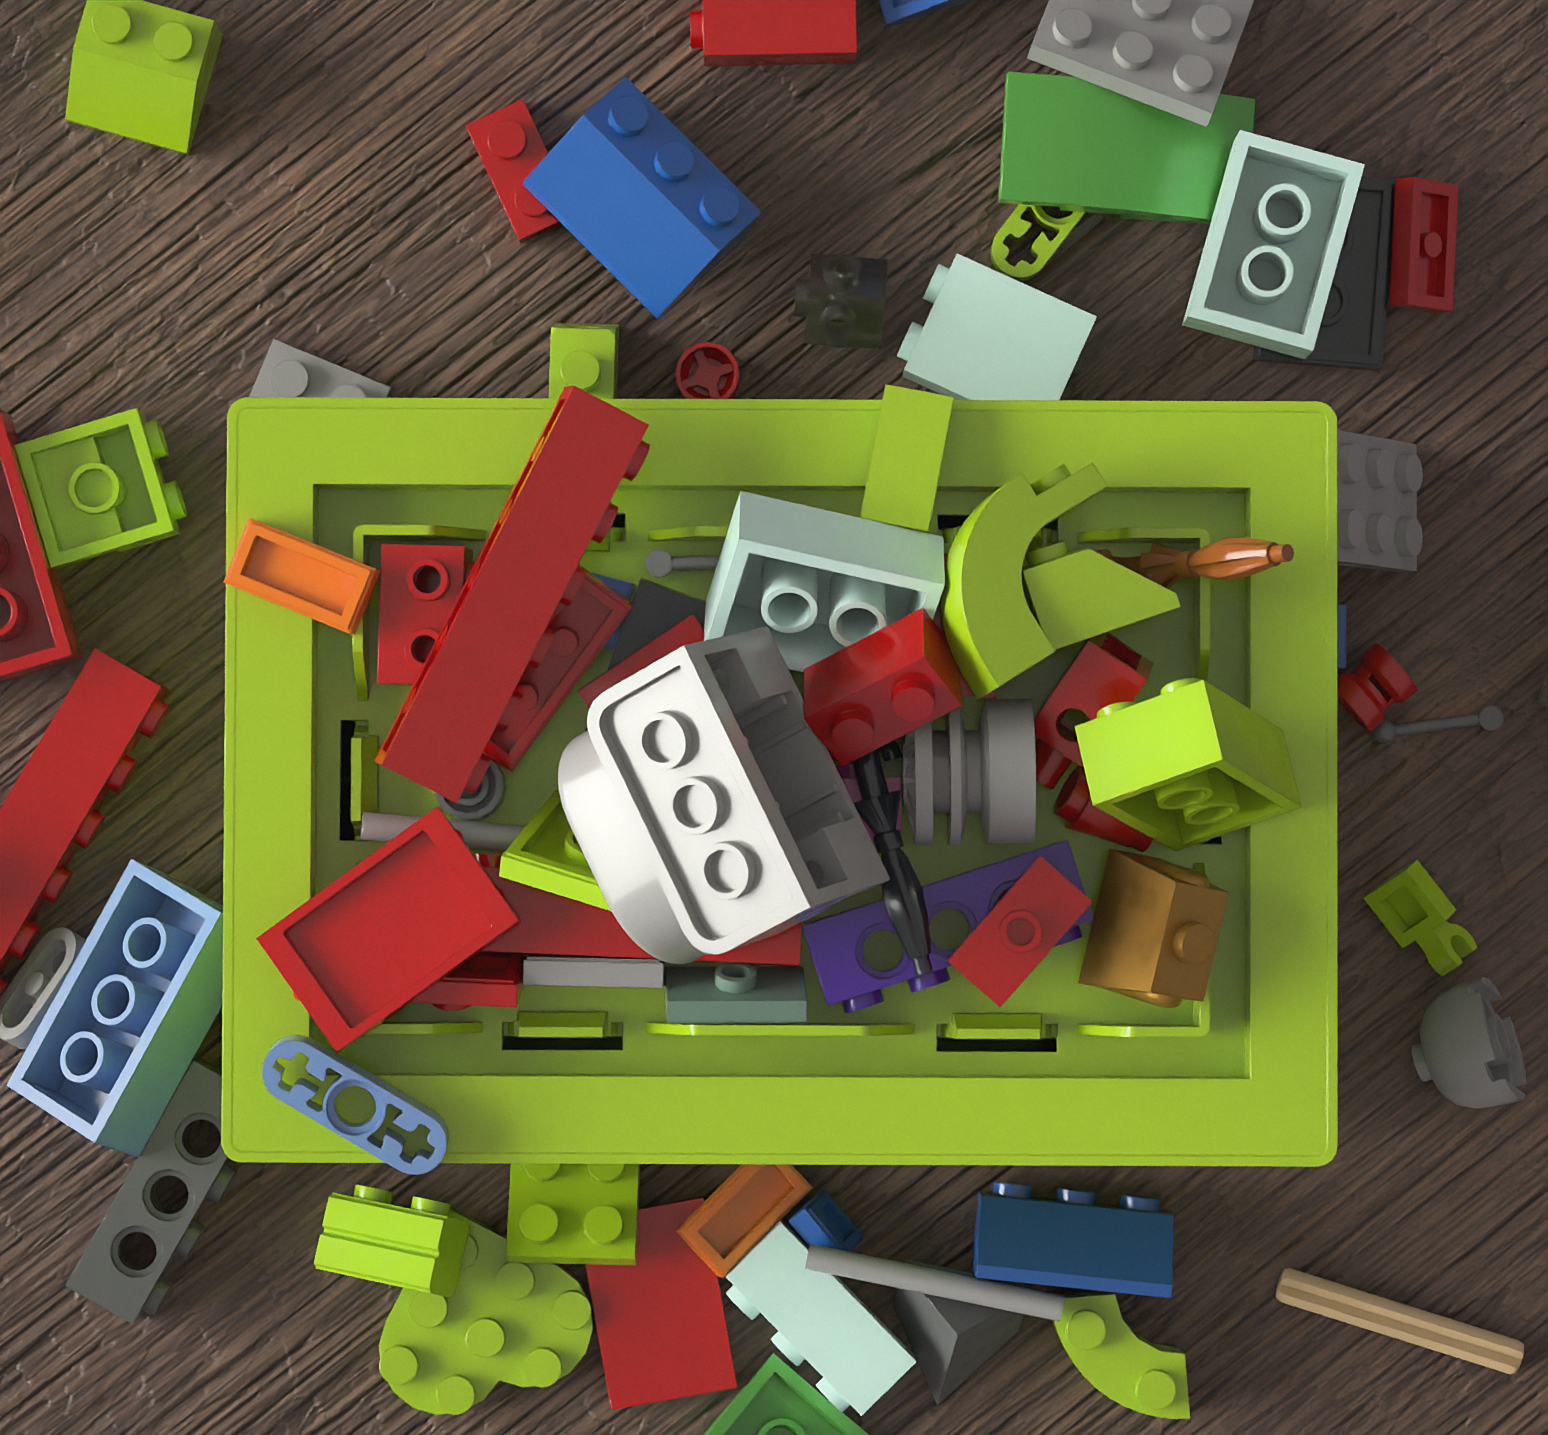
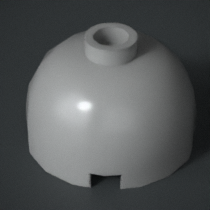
M1486 977L1467 981L1441 992L1428 1005L1420 1023L1421 1043L1412 1045L1413 1061L1423 1082L1433 1080L1443 1097L1456 1105L1475 1109L1500 1107L1523 1100L1525 1094L1516 1088L1526 1084V1072L1517 1034L1511 1017L1501 1019L1495 1013L1491 1002L1501 1000L1502 997L1492 981Z

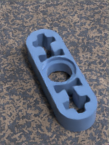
M289 1035L278 1040L269 1050L263 1062L262 1077L268 1091L280 1101L403 1173L411 1175L424 1174L433 1170L442 1161L447 1149L449 1134L444 1120L434 1110L310 1037ZM297 1052L305 1054L309 1058L306 1070L324 1081L327 1075L328 1068L341 1074L329 1086L324 1097L323 1106L311 1100L317 1093L319 1086L304 1078H299L293 1086L286 1084L281 1079L285 1068L277 1062L280 1056L291 1060ZM349 1086H360L367 1089L373 1095L376 1102L375 1114L369 1120L362 1123L346 1121L340 1116L336 1108V1096L338 1093ZM388 1104L401 1109L394 1117V1124L411 1132L416 1129L418 1124L425 1125L430 1129L427 1141L435 1147L431 1153L427 1150L419 1149L413 1157L405 1154L402 1151L405 1139L390 1128H387L383 1141L371 1135L381 1126L388 1110Z

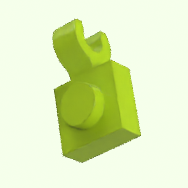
M1415 860L1374 887L1364 897V900L1399 945L1404 948L1416 941L1426 954L1430 965L1441 976L1463 963L1461 959L1477 948L1473 937L1466 929L1446 921L1456 911V908L1418 860Z

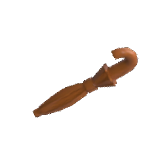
M1225 538L1206 545L1199 550L1193 549L1181 552L1160 542H1152L1150 553H1142L1141 556L1115 557L1112 556L1108 549L1095 551L1167 589L1181 578L1203 576L1210 579L1232 581L1249 577L1271 567L1278 566L1281 562H1289L1294 556V550L1289 544L1279 545L1276 542L1252 538Z

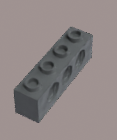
M202 1058L193 1060L143 1151L136 1160L65 1285L131 1324L139 1320L144 1312L152 1316L156 1315L173 1286V1282L166 1279L165 1275L175 1257L179 1256L187 1260L204 1232L205 1226L196 1222L208 1199L219 1204L237 1173V1170L228 1166L231 1159L224 1153L221 1141L214 1154L203 1155L191 1147L188 1139L191 1125L199 1119L208 1120L215 1124L221 1136V1069ZM164 1176L178 1177L186 1184L189 1197L187 1204L182 1210H169L159 1202L157 1186ZM132 1232H143L149 1235L155 1242L157 1253L154 1262L150 1266H138L127 1257L125 1243Z

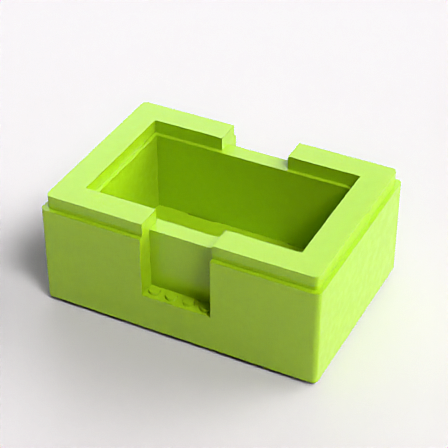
M244 397L238 399L231 405L227 414L226 574L249 518L273 526L378 570H381V544L465 546L473 550V562H476L559 398ZM601 399L649 424L642 440L650 444V449L636 477L632 481L622 477L610 503L619 507L615 520L600 544L590 540L579 564L591 573L635 584L631 602L634 599L641 577L706 601L716 569L671 570L664 577H655L646 569V558L654 550H664L670 556L720 555L740 491L860 518L882 400ZM953 401L929 527V534L944 538V553L949 552L955 536L973 510L988 496L1021 472L1031 485L1063 464L1066 465L1072 475L1092 462L1108 486L1084 503L1041 528L1033 537L1027 551L1065 540L1068 551L1073 549H1091L1093 551L1108 549L1112 556L1134 557L1141 556L1142 553H1150L1152 542H1160L1181 552L1193 549L1199 550L1206 545L1225 538H1252L1276 542L1279 545L1289 544L1294 550V556L1291 561L1281 562L1278 566L1237 580L1223 581L1203 576L1181 578L1169 588V590L1177 593L1181 607L1114 629L1108 633L1154 663L1148 680L1133 702L1140 703L1161 695V689L1171 682L1186 678H1197L1207 681L1282 729L1302 805L1301 808L1178 851L1154 839L1148 849L1141 853L1132 847L1128 848L1067 829L1065 827V819L1054 814L1057 797L1071 772L1078 766V764L1072 761L1054 789L1047 788L1036 781L1034 843L988 844L983 833L980 813H967L961 844H949L947 814H933L932 845H914L913 830L905 807H903L902 757L884 761L882 753L879 751L884 776L901 777L902 840L904 844L901 849L908 857L921 886L1068 840L1086 896L1093 901L1090 905L1093 917L1110 848L1161 858L1170 863L1200 871L1209 878L1211 884L1229 892L1203 1002L1183 999V1002L1178 1007L1163 1008L1100 987L1078 984L1092 920L1079 925L1082 938L1053 947L1001 1007L996 1005L957 969L949 966L947 967L951 979L949 981L911 992L906 980L881 988L884 998L883 1002L845 1014L841 1002L827 1005L803 928H801L799 967L804 968L807 994V1022L670 1023L666 1019L665 985L663 988L524 985L517 1008L472 1005L464 1010L445 1011L434 1007L430 1003H409L368 1034L358 1038L337 1054L429 1107L442 1117L448 1129L449 1140L445 1155L440 1163L1319 1167L1328 1164L1335 1157L1338 1147L1337 416L1334 410L1326 403L1319 401ZM1024 557L1023 566H1026L1028 563L1026 557ZM380 575L355 635L226 584L221 1145L227 1157L236 1162L386 1163L280 1101L266 1088L262 1077L263 1062L271 1047L281 1038L289 1035H304L332 1051H336L301 1001L295 999L293 990L256 939L388 843L384 841L361 840L363 812L423 817L437 806L441 808L434 791L374 761L412 686L377 683ZM1086 639L1056 649V652L1004 683L997 688L996 699H1032L1035 717ZM602 648L513 772L498 763L506 776L507 791L504 802L494 814L483 820L475 821L527 825L553 792L559 790L558 768L561 755L570 741L584 733L587 726L589 708L578 693V689L608 669L614 650ZM788 669L804 701V673ZM962 696V706L960 707L965 731L979 730L984 700L992 698L977 699L972 696ZM1068 709L1064 715L1066 721L1072 726L1089 721L1088 716L1079 709ZM945 715L932 721V731H945ZM902 736V737H900V738H898V739L895 740V741L897 742L899 748H900L901 753H902V738H903L904 736ZM833 760L835 765H840L838 762ZM441 808V810L448 819L464 820L451 816L448 812ZM470 849L473 854L502 855L504 851ZM882 884L848 896L831 905L825 912L802 921V925L883 899ZM1006 889L1000 894L996 901V904L1009 889ZM943 909L936 913L930 922V937L938 947L954 949L960 946L968 935L967 920L956 909ZM875 931L864 942L863 957L866 963L873 969L889 970L896 966L902 957V944L899 937L892 931ZM665 962V967H717L722 963L690 962L686 964H672ZM753 965L754 967H796V966ZM297 1052L291 1060L280 1056L277 1062L285 1068L281 1079L286 1084L293 1086L299 1078H304L319 1086L317 1093L311 1100L323 1106L324 1097L329 1086L341 1074L328 1068L327 1075L324 1081L306 1070L309 1058L305 1054ZM349 1086L341 1090L336 1096L337 1111L348 1122L362 1123L369 1120L375 1114V1099L363 1087ZM388 1104V1110L381 1126L371 1135L383 1141L387 1128H390L405 1139L402 1150L405 1154L413 1157L419 1149H424L431 1153L435 1147L427 1141L430 1129L425 1125L418 1124L416 1129L411 1132L394 1124V1117L401 1109Z

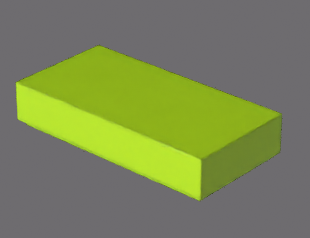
M885 384L860 518L929 533L954 397Z

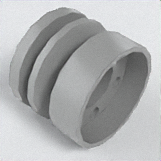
M985 699L981 710L979 730L965 731L961 707H958L945 715V731H932L931 721L904 735L902 738L903 807H905L913 830L914 845H932L933 814H947L949 844H961L967 813H980L983 833L988 844L1034 843L1036 826V752L1032 699Z

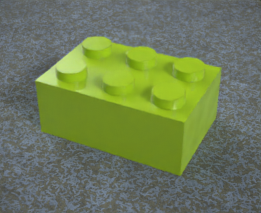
M1186 678L1171 682L1161 689V695L1140 703L1119 702L1108 705L1097 712L1096 719L1074 726L1093 806L1175 851L1302 807L1283 730L1205 680Z

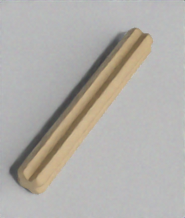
M1291 1268L1284 1269L1277 1284L1276 1298L1282 1303L1510 1375L1516 1374L1523 1359L1524 1344L1517 1339Z

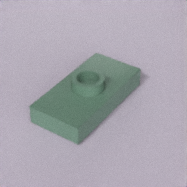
M726 962L717 967H665L667 1022H807V994L803 967H754L748 963Z

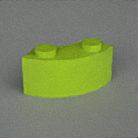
M1088 1289L1049 1292L1065 1296L1060 1322L1052 1320V1323L1070 1359L1096 1389L1122 1406L1142 1414L1168 1419H1190L1185 1353L1178 1346L1154 1344L1132 1332L1122 1319L1114 1292Z

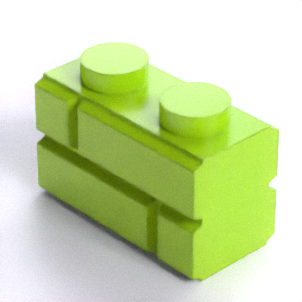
M362 1185L355 1186L353 1197L332 1193L329 1196L322 1224L324 1232L320 1234L314 1260L315 1269L449 1298L455 1294L461 1268L459 1261L464 1255L470 1227L467 1221L448 1217L451 1204L413 1196L410 1209L391 1205L393 1192Z

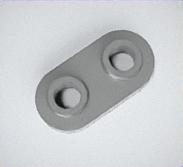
M64 927L53 929L42 937L0 998V1038L19 1049H27L87 939Z

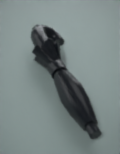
M894 740L853 761L862 800L853 803L859 815L876 835L873 836L876 851L881 853V861L890 878L889 881L882 884L883 899L892 925L908 959H912L916 976L933 971L929 954L932 952L928 914L922 886L908 857L901 849L904 844L900 830H896L901 790L889 792L879 757V751L882 753L884 761L902 757L900 748Z

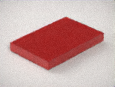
M704 1196L638 1208L636 1266L585 1264L611 1410L738 1387L719 1278L675 1231L705 1201Z

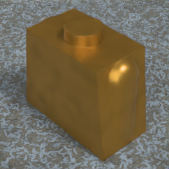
M1110 848L1078 984L1100 987L1163 1008L1178 1007L1183 1002V999L1203 1002L1229 892L1211 884L1209 878L1200 871L1176 865L1161 858Z

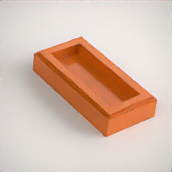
M249 518L223 582L331 627L355 635L381 570Z
M741 1164L675 1231L718 1277L723 1278L813 1187L793 1165Z

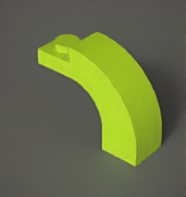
M1093 462L1072 475L1066 465L1063 464L1031 485L1021 472L980 503L962 524L953 540L944 566L945 586L941 595L942 621L953 658L977 699L982 698L1056 652L1026 602L1022 586L1023 560L1030 542L1041 528L1084 503L1108 486Z

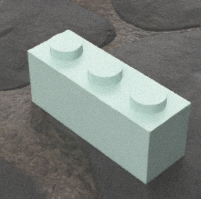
M781 1219L726 1274V1278L733 1284L726 1294L751 1320H754L761 1313L778 1330L771 1340L791 1362L799 1366L806 1359L823 1376L816 1386L838 1410L843 1413L851 1405L862 1416L917 1362L916 1357L837 1275L805 1269L809 1246Z

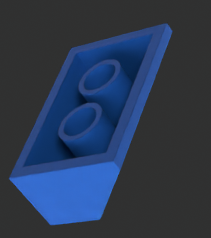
M627 77L581 116L523 182V185L657 319L742 243L762 213Z
M994 1181L993 1192L978 1191L971 1257V1269L976 1278L1164 1298L1172 1297L1174 1215L1169 1211L1159 1210L1160 1199L1137 1195H1121L1120 1206L1095 1203L1096 1192L1070 1188H1058L1057 1199L1031 1197L1032 1185Z

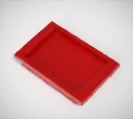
M437 806L256 939L293 990L295 999L301 1001L332 1047L339 1053L500 938L504 932L521 920L504 898L503 890L493 883L463 841V834L453 827L441 808Z

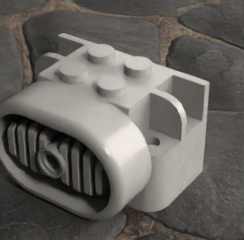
M768 626L684 645L602 692L592 702L588 711V730L571 740L561 755L558 768V787L562 806L603 896L616 920L628 936L644 951L661 961L672 964H686L706 954L716 955L765 939L779 934L799 922L825 912L831 905L850 895L874 888L890 880L826 746L804 720L803 698Z

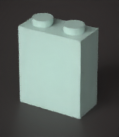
M956 254L950 269L938 264L923 299L934 303L924 326L915 322L911 323L897 357L908 361L902 377L942 395L952 396L954 400H1060L1097 316Z

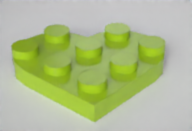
M451 1207L448 1217L467 1221L470 1227L464 1255L459 1261L461 1268L455 1294L449 1298L403 1288L385 1322L379 1343V1370L382 1377L389 1383L392 1391L412 1408L435 1415H459L465 1413L470 1407L483 1401L499 1381L523 1388L551 1386L558 1379L569 1374L586 1354L594 1328L591 1302L578 1278L560 1264L507 1262V1236Z

